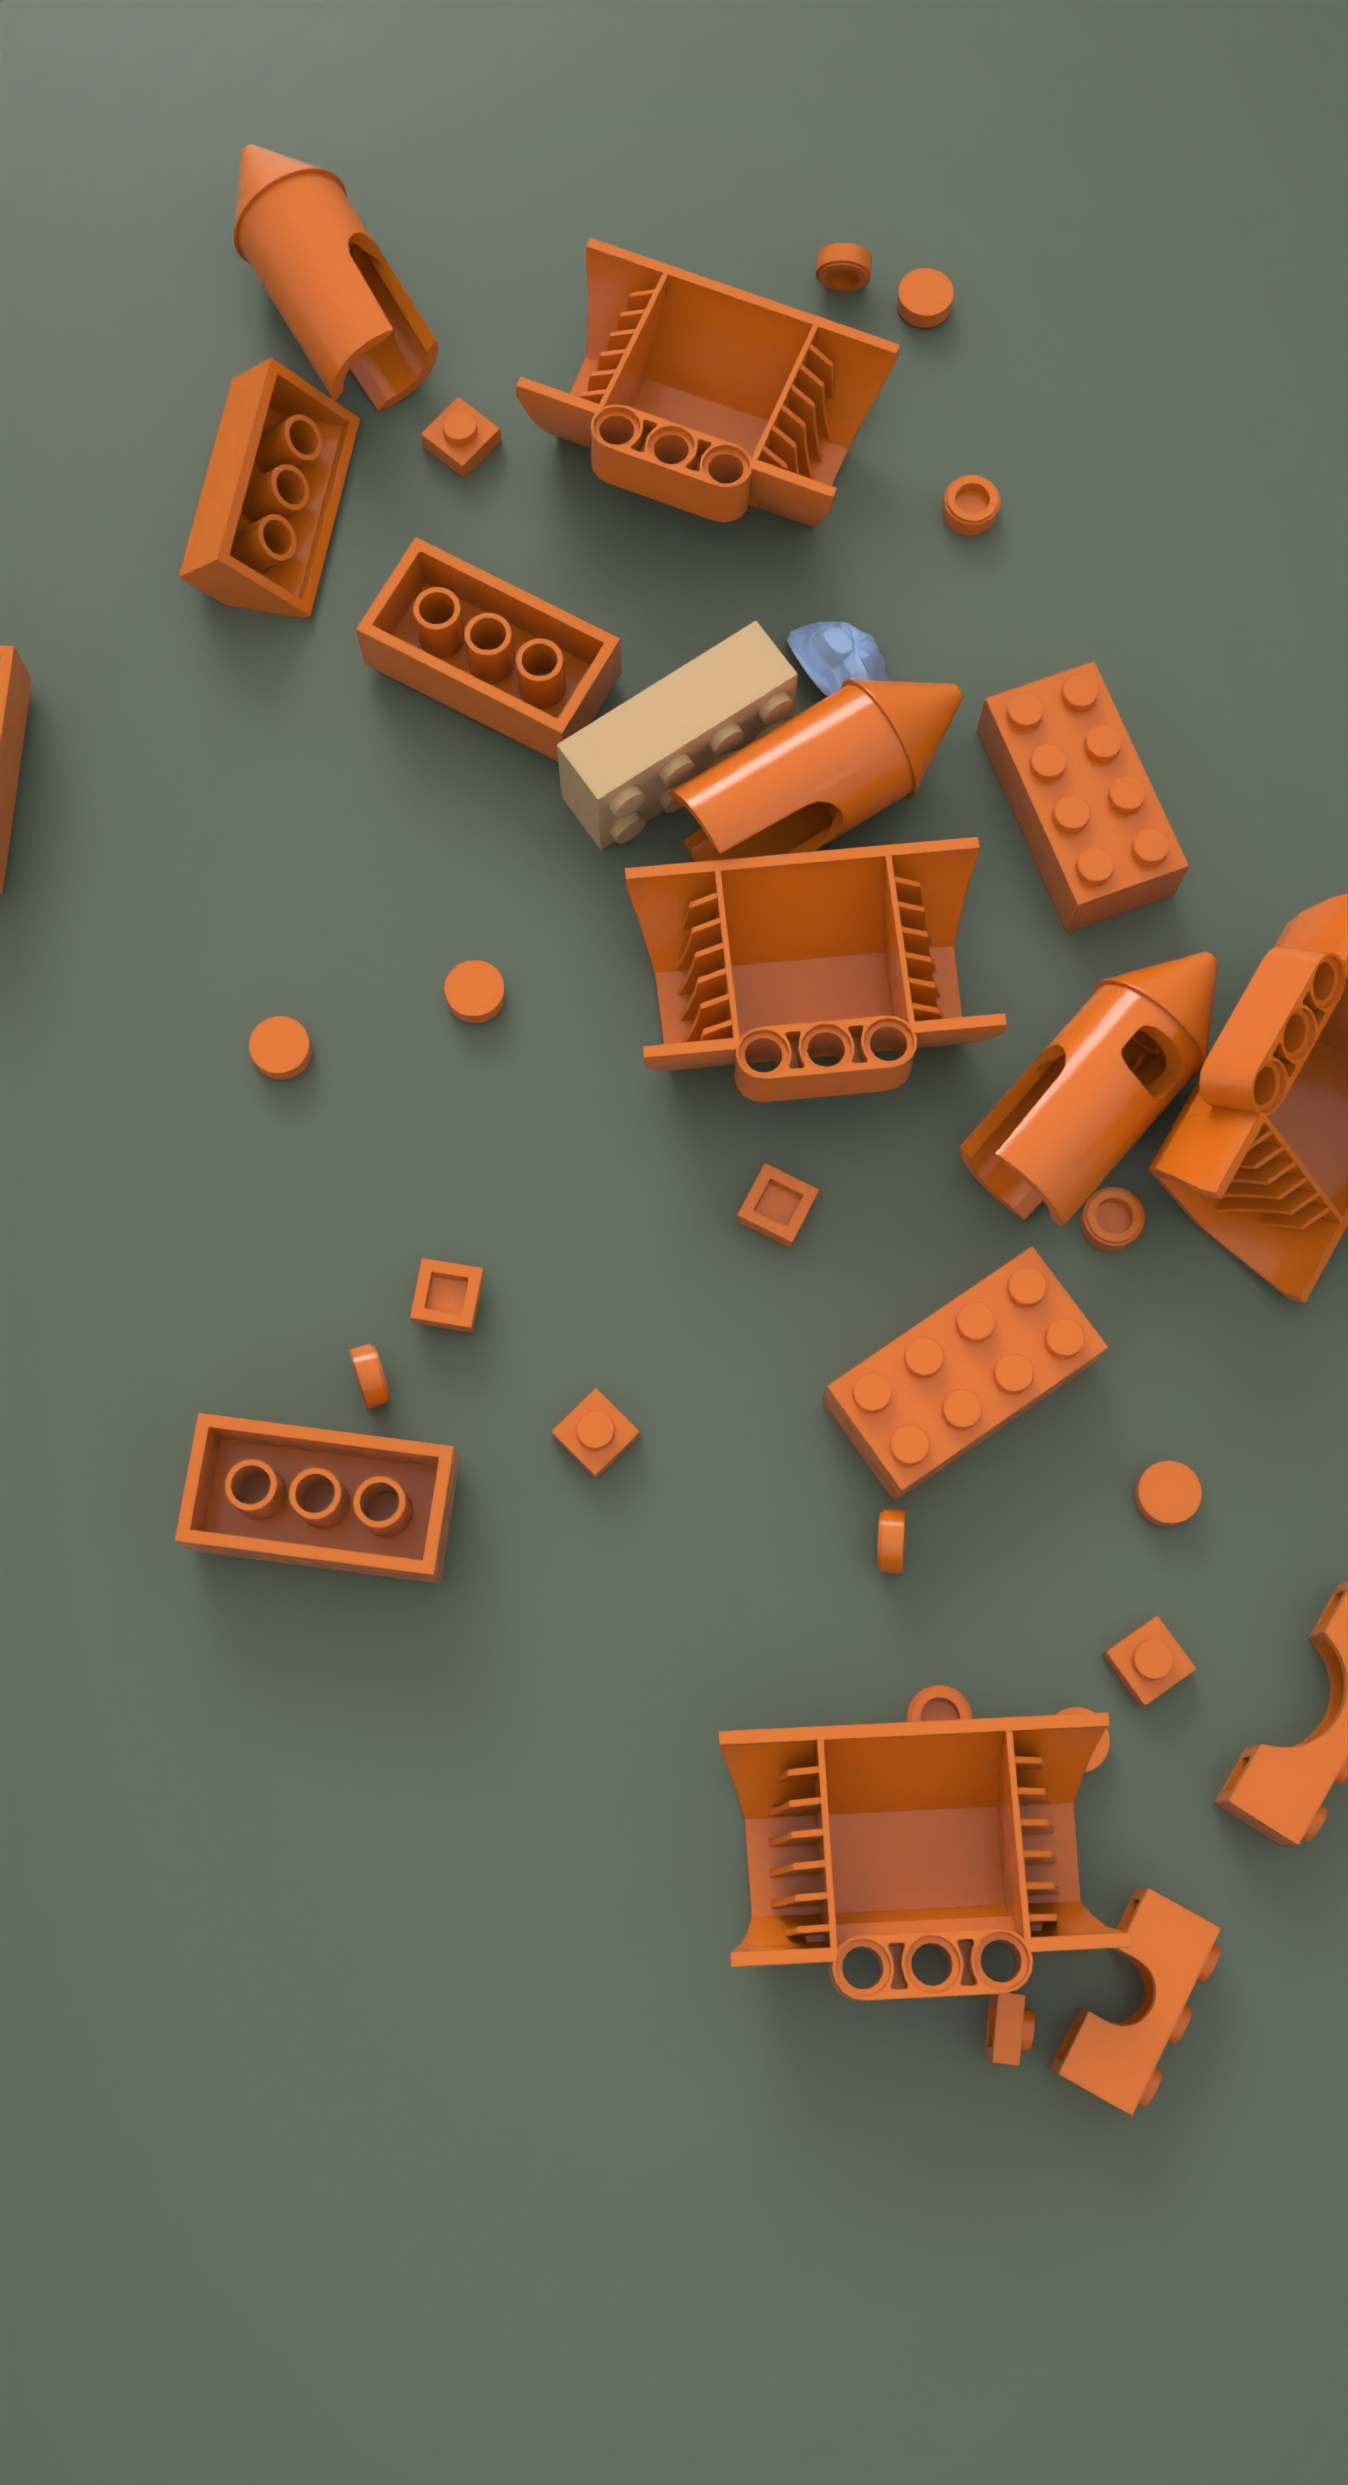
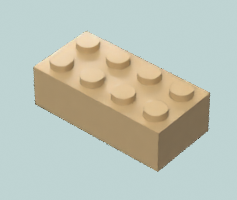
M757 621L752 622L558 743L557 754L563 800L600 850H603L615 841L618 844L630 841L643 830L648 820L664 810L666 813H672L683 807L680 803L675 804L667 795L669 791L793 717L798 678L797 672Z

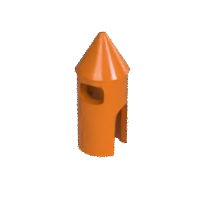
M253 144L244 147L241 152L233 236L238 254L254 270L334 402L344 391V380L349 369L377 411L384 410L400 402L415 391L433 369L438 355V343L348 200L343 182L337 175L323 168Z
M845 680L841 685V689L672 789L667 795L675 804L680 803L702 827L682 840L694 862L817 851L902 798H913L963 699L959 687L956 684Z
M1205 951L1097 982L1094 987V994L959 1147L961 1158L968 1170L995 1199L1023 1220L1044 1201L1052 1219L1060 1228L1068 1222L1193 1077L1200 1075L1208 1051L1218 968L1216 957Z

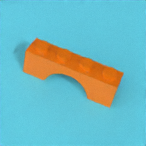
M1348 1580L1338 1584L1308 1637L1320 1654L1329 1678V1702L1321 1723L1310 1736L1292 1747H1276L1264 1744L1245 1747L1214 1802L1281 1846H1297L1302 1839L1309 1842L1314 1838L1327 1817L1328 1808L1322 1802L1332 1784L1335 1782L1341 1785L1348 1778Z

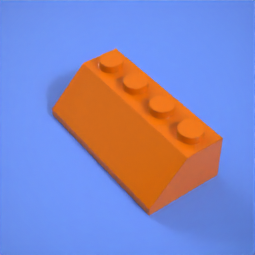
M269 358L232 378L179 578L224 605L303 619L311 616L361 418L336 401L334 402L333 399L273 358Z

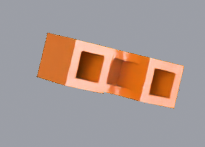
M1135 1888L1116 1927L1119 1931L1131 1933L1133 1947L1111 1949L1131 1961L1140 1973L1143 1983V1995L1138 2008L1132 2015L1117 2022H1107L1087 2010L1077 2008L1048 2068L1133 2116L1138 2104L1146 2107L1154 2097L1163 2074V2070L1156 2066L1167 2042L1175 2045L1182 2037L1192 2014V2008L1186 2005L1187 1999L1196 1980L1204 1983L1210 1977L1221 1953V1947L1214 1943L1221 1930L1220 1927L1150 1888Z

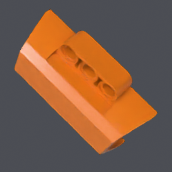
M590 237L586 245L588 289L586 357L570 394L520 377L516 385L517 398L530 418L548 434L591 448L592 470L599 479L608 484L712 521L722 523L735 521L742 517L747 511L748 505L814 528L832 508L837 488L833 487L832 484L850 445L897 361L900 344Z
M978 837L625 868L626 889L637 915L655 972L663 1044L643 1046L644 1065L655 1072L735 1065L734 1080L737 1089L744 1097L756 1102H774L893 1090L899 1088L907 1081L912 1070L916 1048L987 1042L1004 1033L1007 1026L1005 1013L962 1017L954 945L967 888L980 849ZM896 1050L901 1057L893 1061H884L876 1057L873 1052ZM835 1055L840 1062L836 1065L825 1067L815 1064L810 1058ZM774 1061L778 1067L766 1073L757 1072L747 1063Z
M1348 893L1329 898L1300 912L1286 924L1274 947L1268 951L1207 1056L1200 1072V1078L1148 1168L1198 1227L1289 1300L1304 1304L1348 1225Z
M1109 1712L718 1731L719 1749L729 1769L745 1819L752 1915L748 1931L742 1943L730 1952V1968L829 1963L828 1974L833 1987L840 1995L848 2000L855 2001L1004 1994L1016 1991L1023 1986L1032 1973V1952L1133 1947L1131 1933H1125L1105 1926L1087 1910L1080 1898L1074 1801L1092 1753L1106 1728L1110 1726ZM992 1941L1002 1943L1008 1947L1014 1958V1970L1004 1982L993 1981L982 1970L980 1962L981 1953L985 1946ZM922 1945L937 1948L946 1960V1974L942 1981L935 1986L923 1984L913 1974L911 1966L912 1956L916 1949ZM852 1949H865L872 1953L878 1962V1978L868 1989H857L844 1978L842 1971L843 1960Z

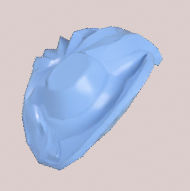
M817 622L802 626L789 633L787 642L798 663L807 676L826 696L841 689L842 683L848 679L888 681V677L884 673L885 660L882 654L879 653V647L873 636L847 622Z

